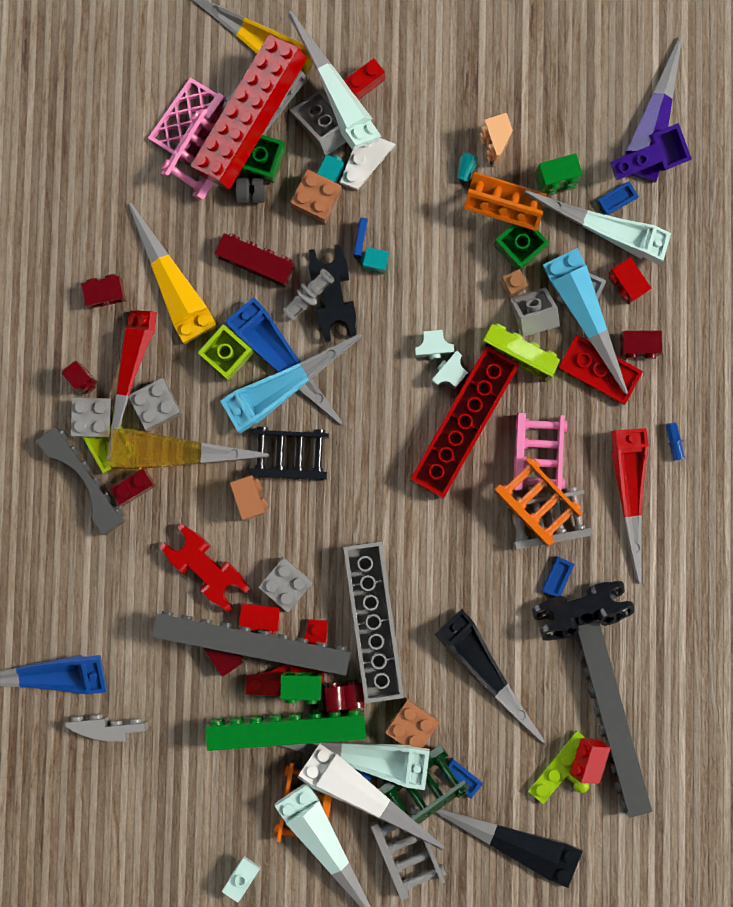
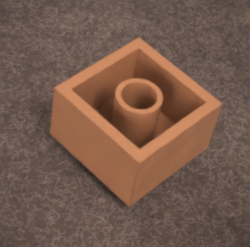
M307 169L290 202L291 208L325 225L342 193V186Z
M251 475L230 482L242 520L246 521L267 514L266 509L269 506L266 498L261 496L260 491L263 488L258 478Z
M406 698L386 727L385 733L402 745L423 748L440 722L436 717Z

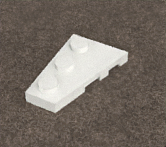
M379 138L378 141L353 149L340 184L358 191L376 167L382 163L387 154L393 150L395 143Z

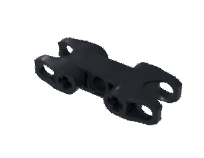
M340 244L334 245L335 258L329 264L320 263L317 260L315 250H309L311 281L320 274L322 269L328 271L334 278V282L329 283L322 291L325 306L316 307L318 323L325 343L331 342L330 329L336 323L345 324L348 327L351 338L356 336L354 302H344L340 282L348 281L349 274Z
M622 581L603 582L588 588V596L568 602L566 597L557 596L536 605L532 609L534 620L550 619L553 621L540 629L542 640L565 639L576 635L579 632V625L599 620L601 625L607 626L618 623L634 613L633 602H615L613 600L625 592L624 583Z

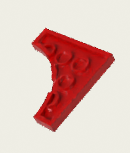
M308 619L304 639L309 640L308 644L316 645V641L326 643L328 620ZM284 663L278 668L264 673L247 674L245 694L281 696V675L283 672L322 673V687H324L325 671Z

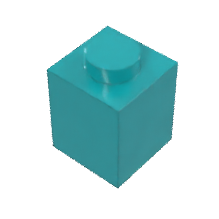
M326 154L317 174L337 183L344 169V162L336 155L329 156Z
M367 247L366 252H362L360 263H363V269L385 274L389 252Z

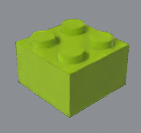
M223 324L201 348L198 354L230 381L254 352Z

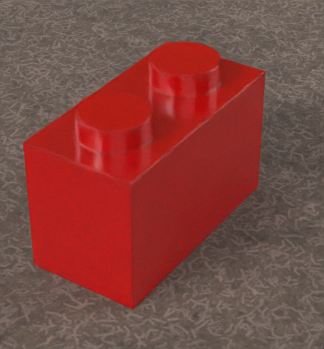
M373 58L344 79V81L359 100L385 81V71Z
M631 257L611 269L608 273L610 275V282L618 287L621 298L625 302L627 301L628 304L652 289Z
M243 603L241 604L239 626L251 628L250 632L260 629L274 634V631L279 630L281 607Z
M581 738L570 775L581 783L600 784L610 747L599 739Z

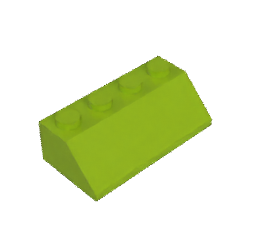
M500 324L491 325L480 345L483 349H485L486 345L519 363V368L546 382L553 377L560 361L554 352L549 350L543 351L537 343L524 341L523 336L515 332L513 334L507 332L506 328Z

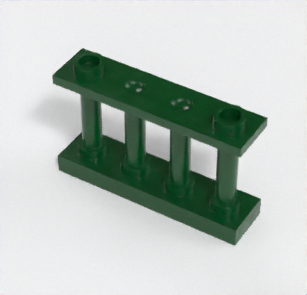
M439 745L429 753L426 784L437 799L427 806L416 789L403 787L390 781L378 790L410 817L397 797L398 791L403 788L407 789L420 809V812L413 816L412 819L420 824L454 798H460L465 795L470 787L465 780L460 783L445 763V757L448 754ZM434 765L439 766L453 787L444 795L429 774V769Z

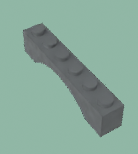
M53 428L36 442L47 457L67 464L83 479L91 497L92 520L103 535H108L126 522L123 519L125 516L123 511L113 505L112 501L114 499L108 491H103L101 488L103 484L97 476L93 477L90 473V465L85 460L82 461L78 456L80 452L75 445H70L67 433L63 429Z

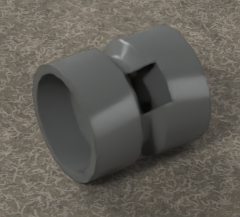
M237 178V203H248L249 200H252L253 203H264V178H253L251 181L248 178ZM250 187H254V194H250Z

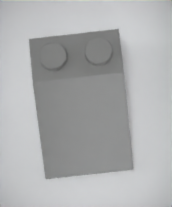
M321 90L290 110L314 145L325 156L346 143L339 129L330 101Z

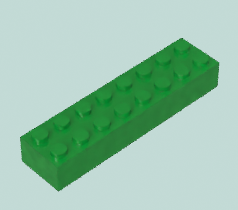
M360 708L348 709V712L332 711L322 714L320 710L310 711L309 715H302V712H292L289 716L276 713L271 714V717L263 718V715H252L250 719H244V716H236L227 721H224V718H213V721H210L205 727L207 751L366 739L364 710L360 711Z

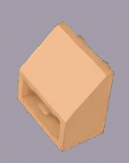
M507 113L485 119L483 127H481L480 139L482 144H485L487 147L486 157L489 162H492L493 167L497 166L513 131Z

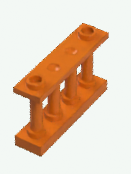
M474 172L463 209L537 231L543 215V204L523 193L525 190H529L545 197L547 194Z
M528 457L524 460L528 466L507 486L499 484L493 491L546 546H550L555 541L552 538L554 536L553 533L573 514L580 517L583 514L580 511L582 508L576 501L573 500L571 502L540 469L541 465L534 458L530 459ZM534 472L541 480L521 499L515 500L511 496L512 491L530 473ZM547 485L555 494L534 514H529L525 510L526 504ZM561 500L568 508L548 528L545 527L543 529L538 524L540 522L539 519Z
M291 760L290 765H286L284 777H288L285 796L295 790V788H290L292 776L298 777L302 769L294 768V760ZM315 792L329 818L332 797L322 792ZM281 816L280 824L276 823L274 836H277L276 842L279 843L282 835L297 837L290 828L283 827L284 819Z

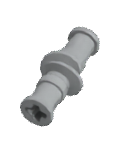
M322 269L320 274L308 286L302 283L303 291L297 290L298 295L288 306L283 307L284 313L290 319L295 320L297 315L308 304L315 306L317 304L316 296L329 283L334 282L331 274Z

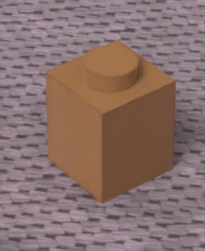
M520 269L502 277L500 281L508 299L525 291L528 287Z

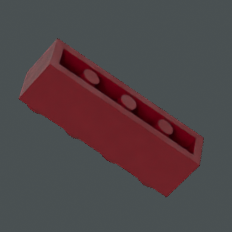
M223 233L214 253L216 258L286 287L294 269V263H292L290 258L283 255L278 257L274 255V251L268 248L262 250L252 241L239 240L240 237L233 233H229V235Z

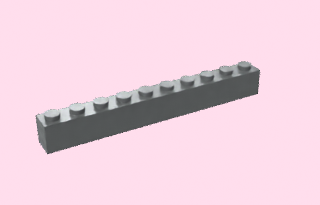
M167 611L156 614L152 633L154 638L345 676L347 674L351 653L346 651L347 647L335 645V649L327 648V643L316 641V645L308 644L309 640L297 638V641L289 640L287 635L278 634L277 637H272L270 632L259 630L257 634L250 632L251 628L239 626V630L232 629V624L220 622V626L212 625V620L202 618L200 622L192 621L193 617L181 615V618L173 617L174 613Z
M596 620L579 625V632L573 638L575 642L579 643L578 656L580 661H584L585 668H583V674L586 680L589 679L590 687H588L590 698H594L596 706H593L596 718L599 717L601 725H598L602 737H605L606 745L610 747L609 755L612 763H609V768L612 775L615 774L617 782H614L617 794H620L622 801L619 802L621 810L629 818L650 813L652 808L600 622Z

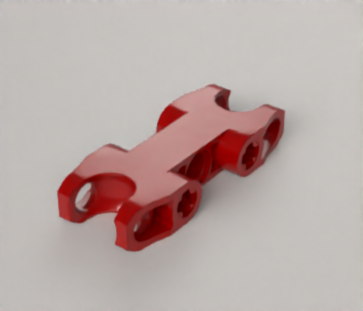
M181 523L177 528L185 536V546L177 551L164 542L159 547L165 553L169 562L181 573L185 574L191 568L206 582L200 588V591L211 602L229 612L233 607L225 598L226 588L229 585H236L246 593L251 588L245 582L240 572L229 562L225 561L219 567L205 554L211 545L198 533Z

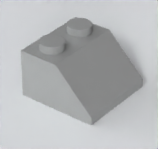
M547 288L510 298L517 325L523 337L560 326L558 308Z

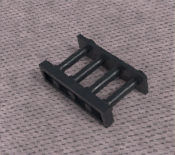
M257 427L256 430H252L253 435H258L257 452L265 453L266 436H277V451L274 469H266V465H264L265 457L257 458V465L254 468H250L249 476L327 480V472H323L324 468H322L323 438L329 439V433H325V430L314 429V433L270 431L268 427ZM285 437H296L295 467H293V470H285V466H283ZM304 438H315V458L312 471H304L303 467Z

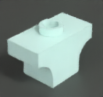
M443 330L423 331V343L419 347H415V358L429 357V359L433 360L440 359L442 355H453L454 344H449L444 340Z
M458 351L448 361L443 360L438 366L439 372L431 381L436 387L440 384H448L455 389L468 372L460 364L462 355Z
M244 856L229 877L222 892L238 903L261 867Z

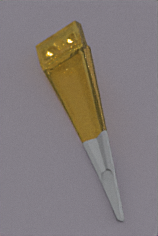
M113 429L110 467L112 469L136 470L268 457L269 454L178 439L133 429Z

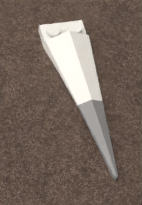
M321 744L318 745L297 777L317 791L369 813L440 850L445 849L441 843L344 759Z

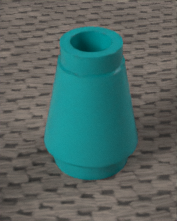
M465 152L463 156H460L458 180L468 182L478 164L477 156Z

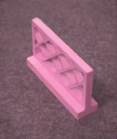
M190 77L148 139L170 154H173L175 150L171 148V142L181 141L184 136L182 135L181 127L189 126L192 123L191 120L180 123L179 115L189 113L191 119L192 112L206 109L207 112L204 118L215 125L224 110L222 106L226 99L225 96L215 93ZM192 85L198 88V94L189 95L188 91ZM209 95L214 97L211 103H203L202 97ZM200 98L201 105L191 108L190 100ZM187 101L188 109L178 111L179 103ZM176 116L177 124L168 126V119ZM199 124L194 134L204 140L210 131ZM178 128L179 136L170 138L168 130ZM166 132L167 139L160 141L155 139L158 133ZM189 141L184 150L193 156L199 146ZM179 157V160L181 162H183L186 165L188 164V161H186L182 157Z

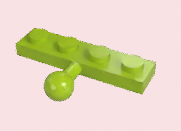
M578 731L573 734L528 790L543 805L565 777L574 784V788L578 793H586L589 790V783H581L570 775L580 739L585 738Z

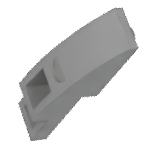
M102 714L90 715L91 718L83 719V716H74L65 723L67 728L80 735L114 742L127 741L129 733L144 732L148 729L147 721H142V718L131 719L130 723H122V720H115L109 724L108 717H102Z

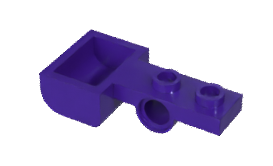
M679 123L648 135L652 145L610 162L616 180L659 163L661 171H665L692 160Z

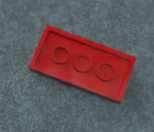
M577 334L557 368L622 405L626 404L644 372L616 356L628 392L625 394L592 343Z

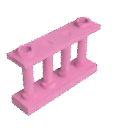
M206 109L196 110L190 119L192 123L171 158L163 163L161 167L163 171L160 174L165 177L172 173L193 188L194 193L192 196L197 200L205 198L214 182L204 177L201 181L197 182L175 167V164L179 157H182L191 164L194 161L195 157L184 149L189 141H192L200 148L205 141L194 134L199 124L210 132L213 129L214 124L204 118L207 112Z
M518 413L516 415L513 479L528 466L524 462L527 458L524 456V449L528 447L555 448L556 460H535L541 467L556 468L555 479L550 480L560 490L564 489L565 478H562L563 440L564 432H567V420H564L563 415L558 417V422L531 421L529 418H526V413ZM529 428L556 429L557 441L530 440L528 437H525V430ZM525 478L513 491H522L526 485L535 486L541 479Z

